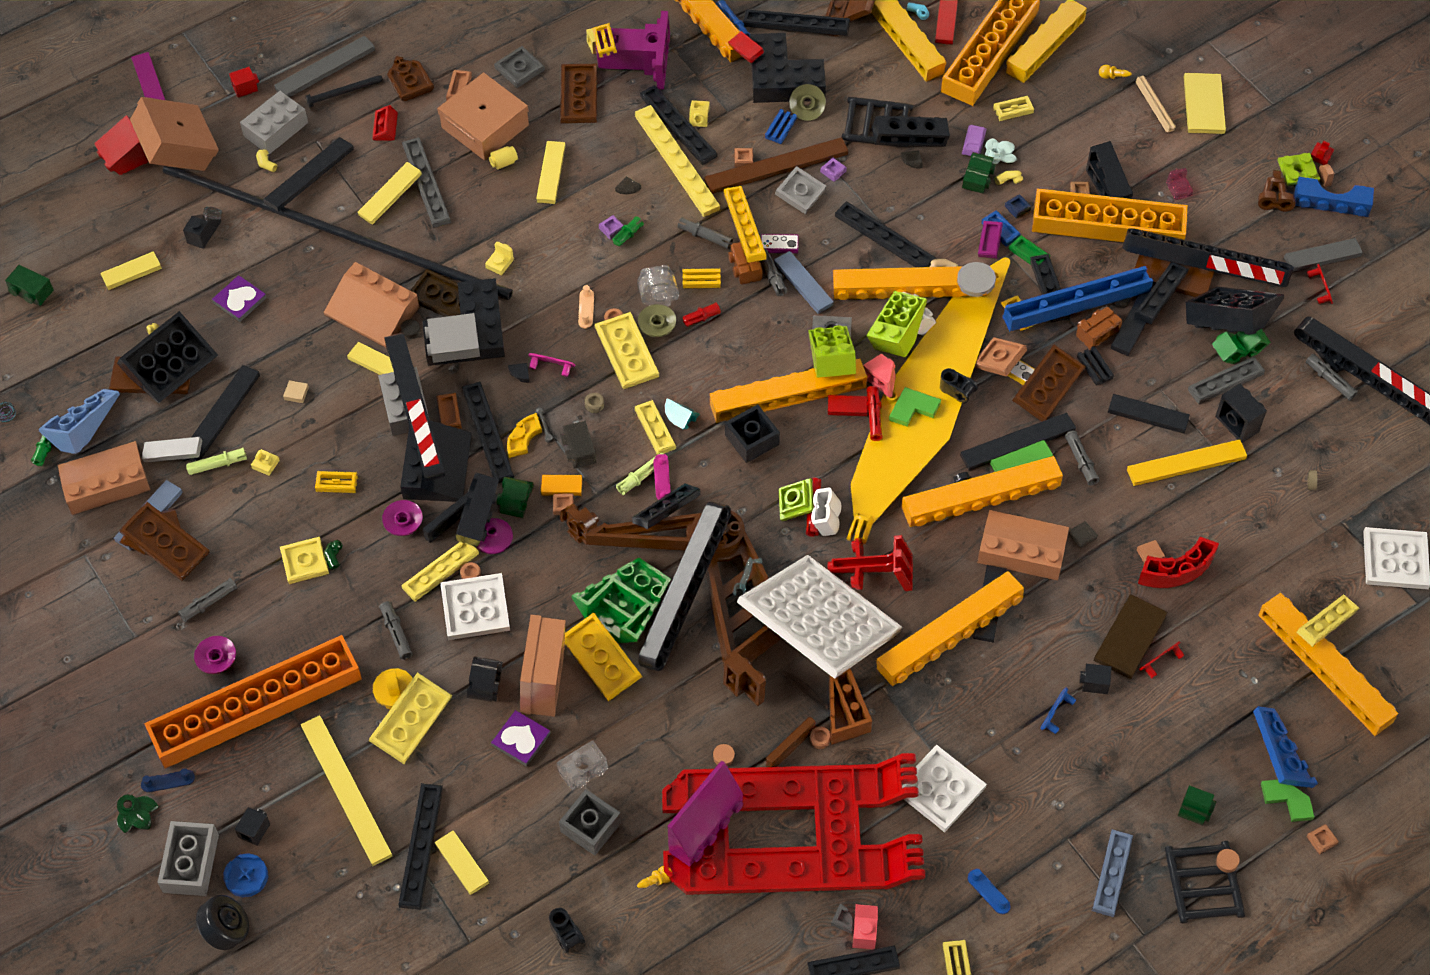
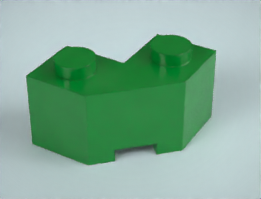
M1260 329L1256 331V334L1247 335L1242 331L1236 334L1225 332L1220 334L1212 345L1224 362L1235 364L1240 362L1241 357L1257 355L1271 342L1263 330Z

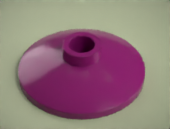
M399 500L391 503L382 515L384 528L396 536H406L414 533L421 526L423 520L420 507L408 500Z
M491 518L490 523L486 522L484 528L487 530L485 541H480L476 548L486 554H497L506 550L513 539L510 525L502 519Z
M211 636L204 639L198 644L194 652L196 666L208 674H218L226 671L232 666L236 658L234 644L223 636Z

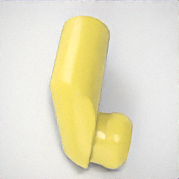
M265 149L259 150L256 154L259 167L275 172L277 164L268 161L267 155L269 152Z
M1018 170L1005 171L996 176L994 180L997 185H1001L1010 179H1013L1014 183L1017 184L1023 181V177L1021 176L1022 173Z

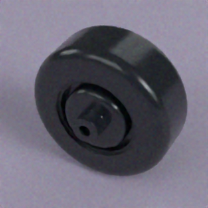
M213 896L202 904L197 911L196 924L199 933L209 945L216 949L230 950L245 940L249 933V920L245 910L236 900L229 896Z

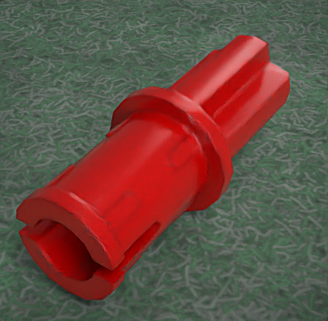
M716 302L704 308L699 307L697 311L683 316V322L686 326H691L700 321L705 322L706 319L720 314V307Z

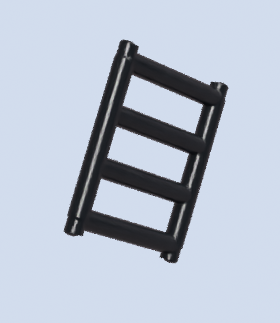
M848 97L849 108L845 133H842L841 137L846 141L875 144L874 137L870 136L874 107L885 108V116H891L892 109L903 110L902 116L909 117L914 105ZM856 105L867 106L863 135L852 134ZM886 145V146H895V147H906V148L908 147V146H900V145Z
M1222 841L1219 845L1177 849H1173L1172 846L1165 847L1180 923H1187L1191 919L1237 915L1238 918L1245 917L1236 870L1226 873L1221 871L1218 866L1178 869L1175 859L1176 857L1218 854L1224 849H1231L1229 841ZM1217 874L1228 875L1229 886L1182 890L1180 878ZM1232 894L1234 906L1190 911L1186 910L1184 901L1187 898Z

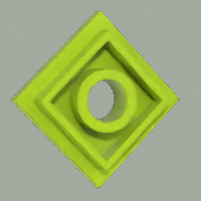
M1310 153L1278 158V163L1287 186L1296 185L1299 177L1318 179L1320 181Z
M809 478L779 488L781 521L809 514L813 511L812 479Z

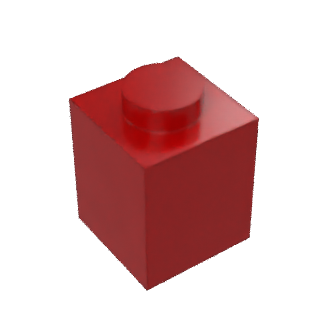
M250 67L229 73L233 89L238 98L258 91L257 83H259L256 72L252 73Z

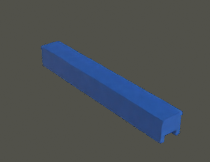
M1146 266L1005 305L1002 317L1009 332L1150 292L1153 279L1149 278Z

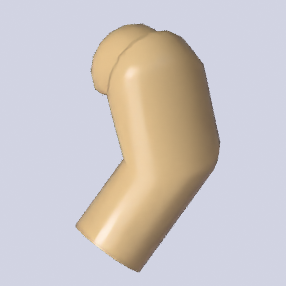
M934 259L930 262V267L958 266V264L947 259Z

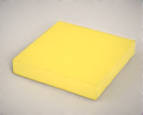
M320 537L280 547L289 584L329 574Z

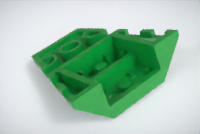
M638 557L617 569V572L613 575L608 574L597 584L594 585L592 583L581 593L573 594L572 599L584 618L595 613L616 642H637L670 584L671 578Z

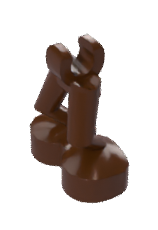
M1273 170V176L1267 178L1264 190L1258 196V206L1263 210L1278 208L1283 212L1291 211L1296 204L1295 196L1288 193L1286 181L1284 178H1281V171ZM1273 186H1278L1280 192L1278 195L1276 192L1271 191Z

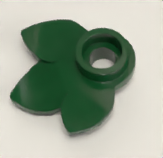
M129 794L123 795L117 802V810L119 812L117 817L118 827L124 833H127L132 826L149 830L151 828L149 813L158 809V804L148 796L136 798ZM131 802L132 806L125 808L124 803Z

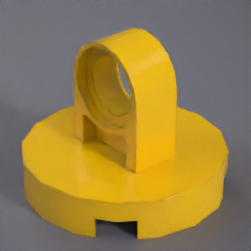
M399 668L388 669L379 674L373 683V694L377 703L385 706L387 709H391L413 679L407 671Z

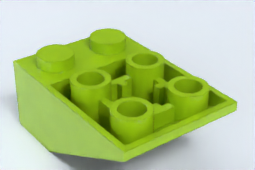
M894 291L867 334L873 348L906 357L916 341L927 299Z
M837 325L833 328L817 327L813 330H808L817 378L856 374L855 350L847 326Z

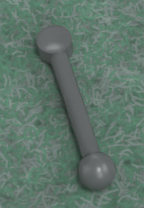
M538 407L536 413L540 416L546 434L545 441L550 443L553 441V436L549 434L543 416V408Z

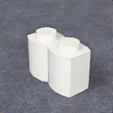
M831 488L817 489L813 498L815 507L811 515L812 523L822 536L835 535L840 525L838 516L841 512V502Z

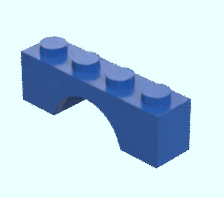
M1299 177L1294 194L1295 206L1369 217L1373 206L1374 188L1355 185L1347 193L1334 194L1322 188L1318 179Z

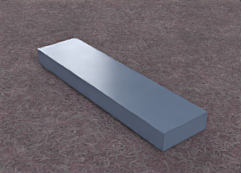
M790 251L774 259V264L817 314L833 306L834 301Z
M166 480L147 502L160 512L166 511L183 492L182 489ZM118 532L114 537L115 542L131 551L133 548L120 543L123 535Z
M1111 830L1092 908L1093 912L1114 917L1133 835Z

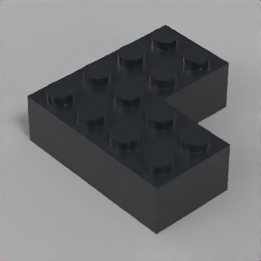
M786 33L750 34V38L764 50V53L751 63L753 103L789 102L792 92L804 84L817 86L825 96L824 59L788 60Z
M496 278L457 283L461 315L472 313L475 315L480 357L433 363L432 356H428L427 344H430V338L426 339L425 327H428V321H422L428 366L505 357Z

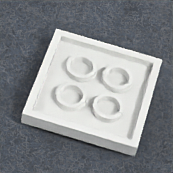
M1365 527L1363 532L1366 584L1416 589L1430 588L1427 532Z
M502 573L441 582L448 640L510 631Z
M936 745L916 766L918 782L915 784H904L902 788L917 787L919 789V796L905 798L904 800L943 832H946L983 792L987 784Z

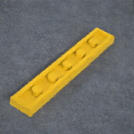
M742 186L724 189V196L747 262L766 260V252Z
M1239 439L1130 465L1127 467V472L1133 486L1245 460L1247 454Z

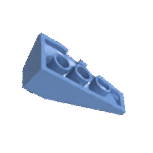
M103 389L85 399L83 405L67 409L68 413L64 416L59 417L56 415L39 428L40 433L60 451L72 454L80 452L89 443L120 395L119 391Z

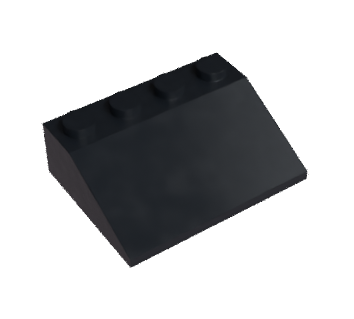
M1217 286L1186 301L1187 324L1194 325L1196 328L1211 327L1212 330L1227 329L1228 332L1242 331L1247 335L1256 334V331L1264 328L1283 301L1284 294Z
M178 311L120 357L117 364L133 382L159 404L215 359L218 354L184 315Z
M429 420L445 477L425 481L409 427L400 485L403 499L458 501L464 496L472 433Z

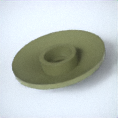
M804 84L792 92L789 104L792 113L796 114L797 118L811 121L823 113L826 100L823 92L817 86ZM810 99V105H805L804 100Z
M650 305L640 312L638 325L646 335L662 337L669 334L675 328L676 315L672 309L665 305Z

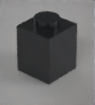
M1086 663L1084 671H1080L1079 683L1083 684L1082 692L1108 694L1111 682V666Z
M248 807L235 828L238 838L258 846L270 826L267 813L258 808L254 810Z

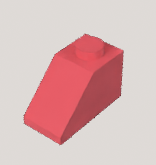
M880 354L865 363L863 367L867 375V381L877 386L886 396L891 397L896 379L895 364L890 358L888 359L883 354Z
M856 904L852 948L875 949L878 906Z

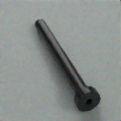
M377 75L315 96H310L309 94L305 96V99L310 108L314 106V103L379 83L383 78L381 75Z

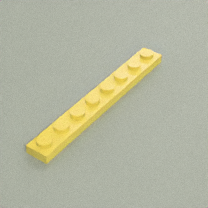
M650 105L635 111L636 119L702 216L705 217L719 211V203L653 107Z

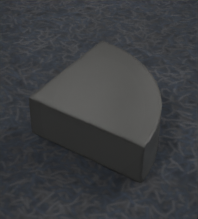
M840 904L831 926L852 934L854 927L852 915L847 907Z

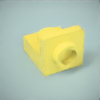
M692 100L689 114V123L692 126L707 127L710 109L709 101Z
M496 242L495 252L485 263L486 268L502 276L514 260L512 248L507 244Z

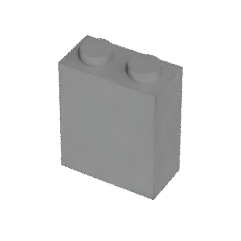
M474 313L427 319L428 327H425L426 339L430 338V344H427L428 356H432L433 363L480 357Z

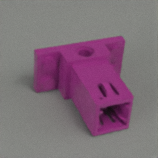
M661 11V17L657 18V24H645V29L611 28L617 53H613V51L610 52V55L605 53L600 58L596 46L598 68L644 70V75H653V81L657 82L658 89H664L670 44L669 12ZM604 29L608 47H610L611 42L608 30ZM598 31L601 49H604L601 31Z

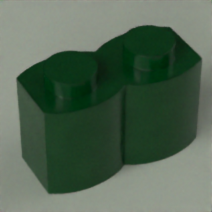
M972 152L962 188L979 193H984L985 188L989 189L991 183L989 176L994 174L996 164L993 163L994 157Z
M1189 785L1178 817L1203 826L1204 821L1209 822L1217 802L1213 800L1214 794Z

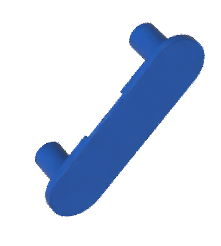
M1067 687L1058 696L1041 725V730L1047 728L1054 734L1058 732L1059 727L1050 722L1057 707L1063 699L1071 705L1076 701L1074 697L1067 693Z
M980 869L970 871L968 881L997 913H1008L1011 906L1004 895L997 890Z

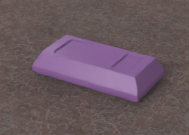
M969 125L962 155L971 156L972 152L981 154L986 128Z

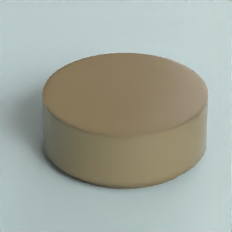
M598 393L587 395L585 398L586 410L591 413L600 412L604 408L603 396Z
M1317 470L1308 471L1307 488L1309 490L1317 489Z

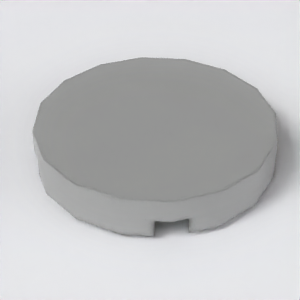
M972 262L964 265L958 272L957 283L960 290L969 296L980 297L982 294L990 293L995 287L996 276L994 270L989 265L981 262Z

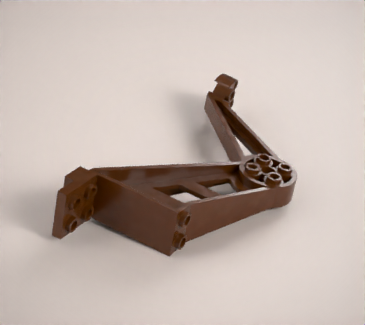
M571 504L560 511L561 522H566L569 527L568 534L579 544L584 542L586 545L686 551L702 513L666 517L651 528L646 529L633 524V522L610 525L604 522L598 527L599 519L594 512L590 513L586 507L579 511L575 504ZM731 511L729 522L707 569L706 578L724 666L723 684L736 697L744 693L759 706L764 702L766 678L762 672L755 670L751 666V662L781 640L782 637L765 625L738 647H735L733 632L752 619L754 615L743 608L729 619L726 599L750 581H752L755 588L769 578L745 532L741 517ZM687 528L686 537L639 535ZM741 557L746 569L722 586L718 562L731 561Z

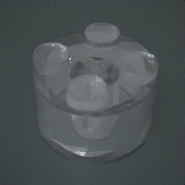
M669 266L644 268L640 271L637 285L644 305L660 304L669 307L674 299L675 301L678 299V286L675 275Z

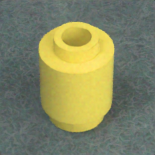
M506 146L491 152V157H489L492 167H496L498 170L518 160L513 146Z

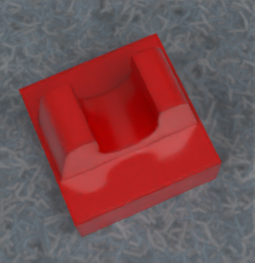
M1324 140L1322 144L1317 142L1311 157L1314 162L1326 165L1333 155L1334 149L1330 147L1329 142Z

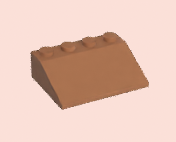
M355 262L342 277L324 311V315L386 348L384 337L398 334L420 307L417 294Z
M136 441L58 465L62 489L72 515L150 491Z
M989 510L977 563L1058 580L1069 527Z

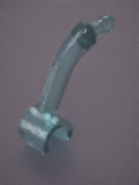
M750 557L748 559L740 583L735 584L733 588L734 596H736V589L738 588L742 589L743 594H745V585L751 574L752 564L762 563L761 558L752 559Z

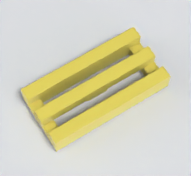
M1028 96L995 103L993 106L994 110H996V115L999 116V121L1034 113V107Z
M966 941L943 942L947 975H953L949 947H952L956 975H962L957 946H961L965 974L971 975Z

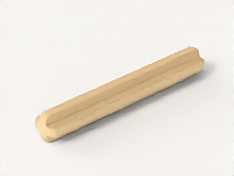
M1138 77L1136 84L1167 133L1173 132L1175 124L1146 77Z

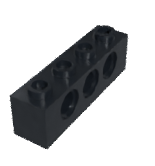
M882 115L875 117L872 126L875 145L946 147L950 137L947 118Z

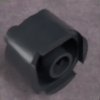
M474 656L469 675L467 698L496 702L503 662Z

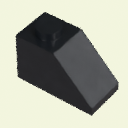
M204 214L191 216L183 229L187 244L204 249L221 223V219H212L213 216L207 214L206 216Z

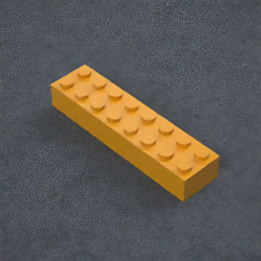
M998 0L942 77L941 92L973 106L1038 14L1040 0Z
M1037 189L1032 232L1124 242L1127 230L1135 228L1185 240L1188 205Z

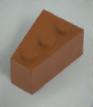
M849 668L835 679L830 676L831 745L870 733L872 719L851 669Z

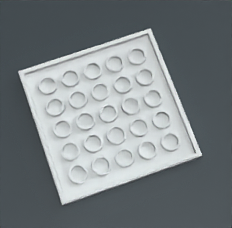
M806 555L746 592L737 601L738 604L834 679L898 635L903 628L809 555Z

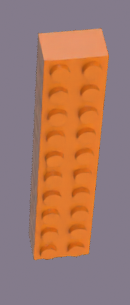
M341 635L144 724L164 769L358 682L362 678L359 668Z

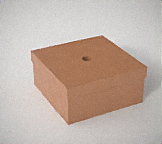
M484 72L437 108L442 128L484 161L491 156V152L500 149L529 126L528 105Z
M141 97L130 121L149 164L205 171L219 149L199 106Z
M539 615L530 616L520 679L521 714L555 717L565 652L566 620L543 618Z

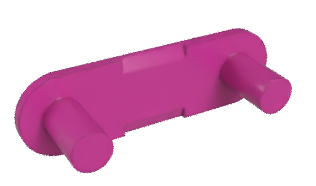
M529 353L528 355L532 358L529 368L536 370L538 360L564 366L562 376L568 377L570 368L575 367V364L569 361Z
M658 454L653 460L655 489L658 500L671 492L669 463L666 454Z

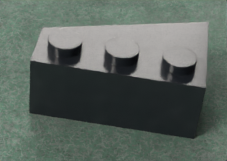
M1111 141L1090 147L1086 172L1100 196L1131 199L1133 196L1132 188L1128 184Z
M475 472L454 540L478 547L480 541H485L487 530L484 528L486 522L490 523L493 511H490L492 504L495 505L498 496L496 488L499 479Z

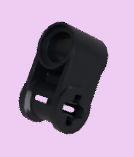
M947 368L941 373V391L961 403H967L969 396L978 390V385L973 379L960 374L954 369Z
M553 909L549 915L550 928L566 954L575 945L585 943V939L565 909ZM558 917H562L565 919V922L562 924H556L554 923V920Z

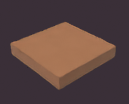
M994 337L978 356L975 368L1007 376L1027 351L1026 345Z

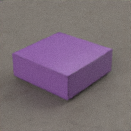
M832 158L821 167L820 172L835 182L846 172L847 167Z
M613 215L600 223L599 229L611 240L622 230L623 224Z

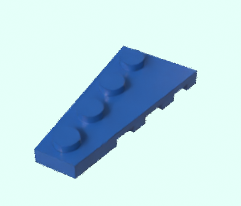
M1258 706L1253 712L1279 784L1315 787L1318 782L1315 777H1310L1307 769L1309 767L1305 760L1301 761L1296 751L1298 748L1286 736L1288 731L1276 710Z

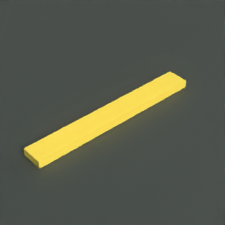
M319 715L301 724L372 866L393 857L321 716Z

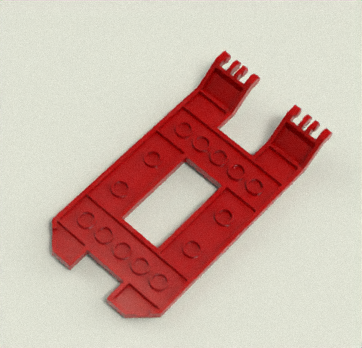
M902 753L878 764L728 768L743 793V806L740 811L814 809L816 846L729 849L727 825L725 829H720L716 834L717 838L711 846H706L701 859L697 863L694 861L690 867L669 853V850L663 851L664 873L686 895L890 889L911 880L925 879L924 869L908 870V867L911 865L920 866L924 864V858L920 857L924 855L922 848L907 849L906 847L908 845H920L923 842L921 834H907L885 844L861 845L858 808L885 807L905 798L919 796V789L917 787L902 788L904 784H915L918 782V777L916 776L917 768L900 767L902 764H914L916 762V754ZM714 769L682 770L677 775V778L662 790L663 813H678Z

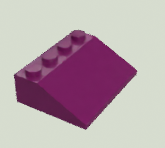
M722 760L667 826L669 853L689 867L694 861L697 863L701 859L706 846H711L714 843L719 830L725 829L730 822L731 815L734 812L738 813L743 806V793L726 763Z

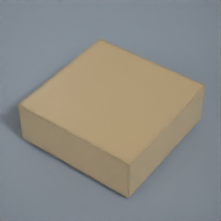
M289 380L283 396L284 400L303 403L309 388L308 384Z

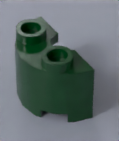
M504 477L502 482L503 492L498 494L496 504L500 505V513L523 518L534 483Z

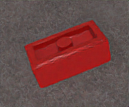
M388 105L375 111L372 137L374 141L395 140L398 112L392 106Z

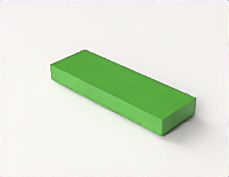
M1042 440L993 459L990 464L993 470L997 472L1052 457L1053 454L1046 442Z

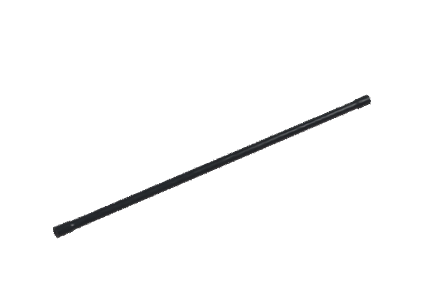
M163 167L164 174L208 188L457 281L482 280L289 208L283 207L280 211H276L266 205L262 198L193 174L182 168ZM497 284L498 297L510 300L513 290Z

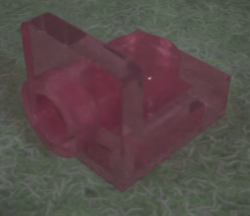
M1186 168L1175 169L1169 172L1166 184L1175 200L1193 195V189L1186 178Z

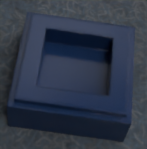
M1020 194L1005 202L1006 209L1015 218L1031 210V205Z

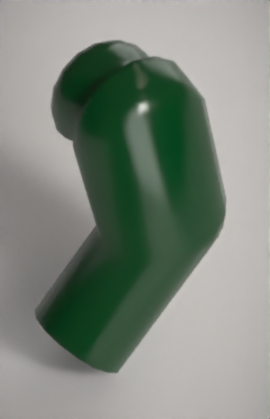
M340 540L328 543L324 551V556L331 570L340 566L336 557L339 550L343 547Z

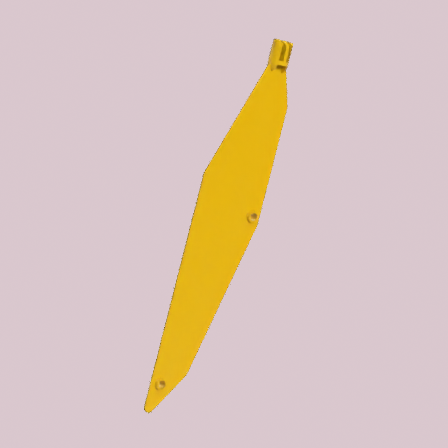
M1002 258L990 265L994 270L996 281L995 287L987 296H953L935 320L936 323L927 331L896 374L893 395L888 397L883 394L881 399L882 408L880 409L883 439L872 441L869 432L851 481L854 519L846 538L848 541H852L855 533L854 540L862 538L863 544L866 545L873 523L949 441L962 403L941 391V373L944 369L951 368L971 378L1010 265L1009 258ZM905 387L941 399V405L934 418L915 412L908 426L889 421V416Z

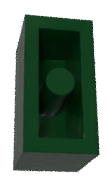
M18 265L5 280L8 291L13 296H20L26 302L34 303L38 306H41L54 291L50 279L21 265Z

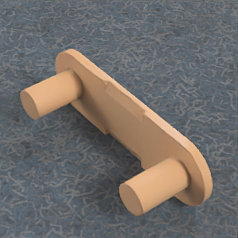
M585 285L580 292L578 323L581 328L587 329L593 325L594 292L588 285Z

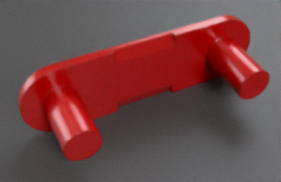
M1317 264L1316 269L1307 271L1309 278L1320 274L1327 295L1317 298V302L1322 304L1330 301V304H1333L1320 265Z
M1181 642L1175 643L1139 668V670L1145 669L1152 679L1157 673L1150 664L1172 649L1178 659L1185 656L1178 646Z

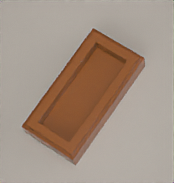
M456 393L438 395L437 402L441 424L462 429Z

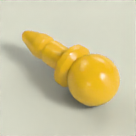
M1103 65L1099 69V75L1105 79L1132 75L1127 70L1122 71L1110 65Z
M664 866L653 871L652 876L641 880L637 887L647 888L653 884L659 886L662 883H669L670 879L664 873Z

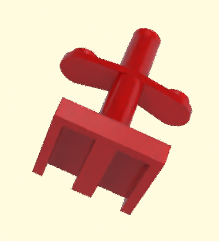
M902 535L894 536V551L891 554L864 556L862 539L856 538L852 541V551L856 553V557L836 558L828 562V571L831 573H855L854 576H851V586L853 589L856 588V590L863 589L864 573L894 572L904 591L913 590V554Z

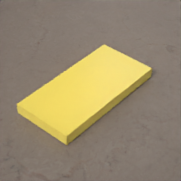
M1185 73L1184 87L1188 133L1225 134L1221 74Z
M631 312L595 324V329L623 389L659 377L657 367Z
M417 672L371 735L369 741L405 764L448 704L452 695Z

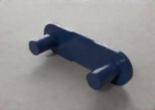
M183 768L181 771L151 777L146 775L142 779L141 788L145 792H154L190 785L195 780V774L193 771Z

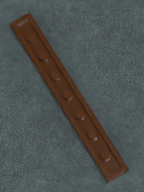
M841 137L704 177V181L710 192L714 194L727 188L738 187L793 171L796 166L804 168L831 160L832 158L835 159L848 155V149Z

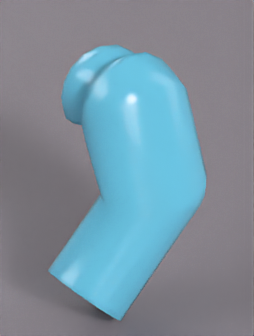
M908 2L907 11L915 12L922 20H926L929 17V11L925 5Z

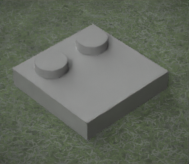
M796 166L777 188L775 195L806 214L823 194L827 186Z

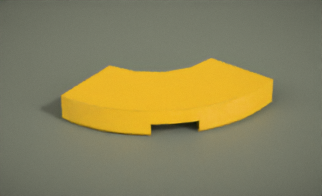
M537 413L529 415L518 422L515 429L509 435L507 441L509 458L527 454L530 440L535 435L542 433Z

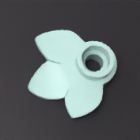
M993 138L986 142L985 147L987 150L985 155L994 157V164L1000 161L1006 163L1017 161L1016 156L1011 154L1015 149L1013 143L1009 141H1001L999 143Z

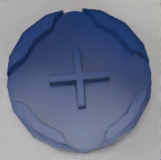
M250 853L240 854L226 865L223 872V880L227 889L235 896L251 897L265 887L268 880V869L264 861L257 855Z

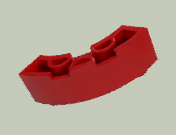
M1199 537L1196 544L1179 558H1157L1148 555L1138 584L1153 588H1171L1195 580L1212 563L1219 543Z

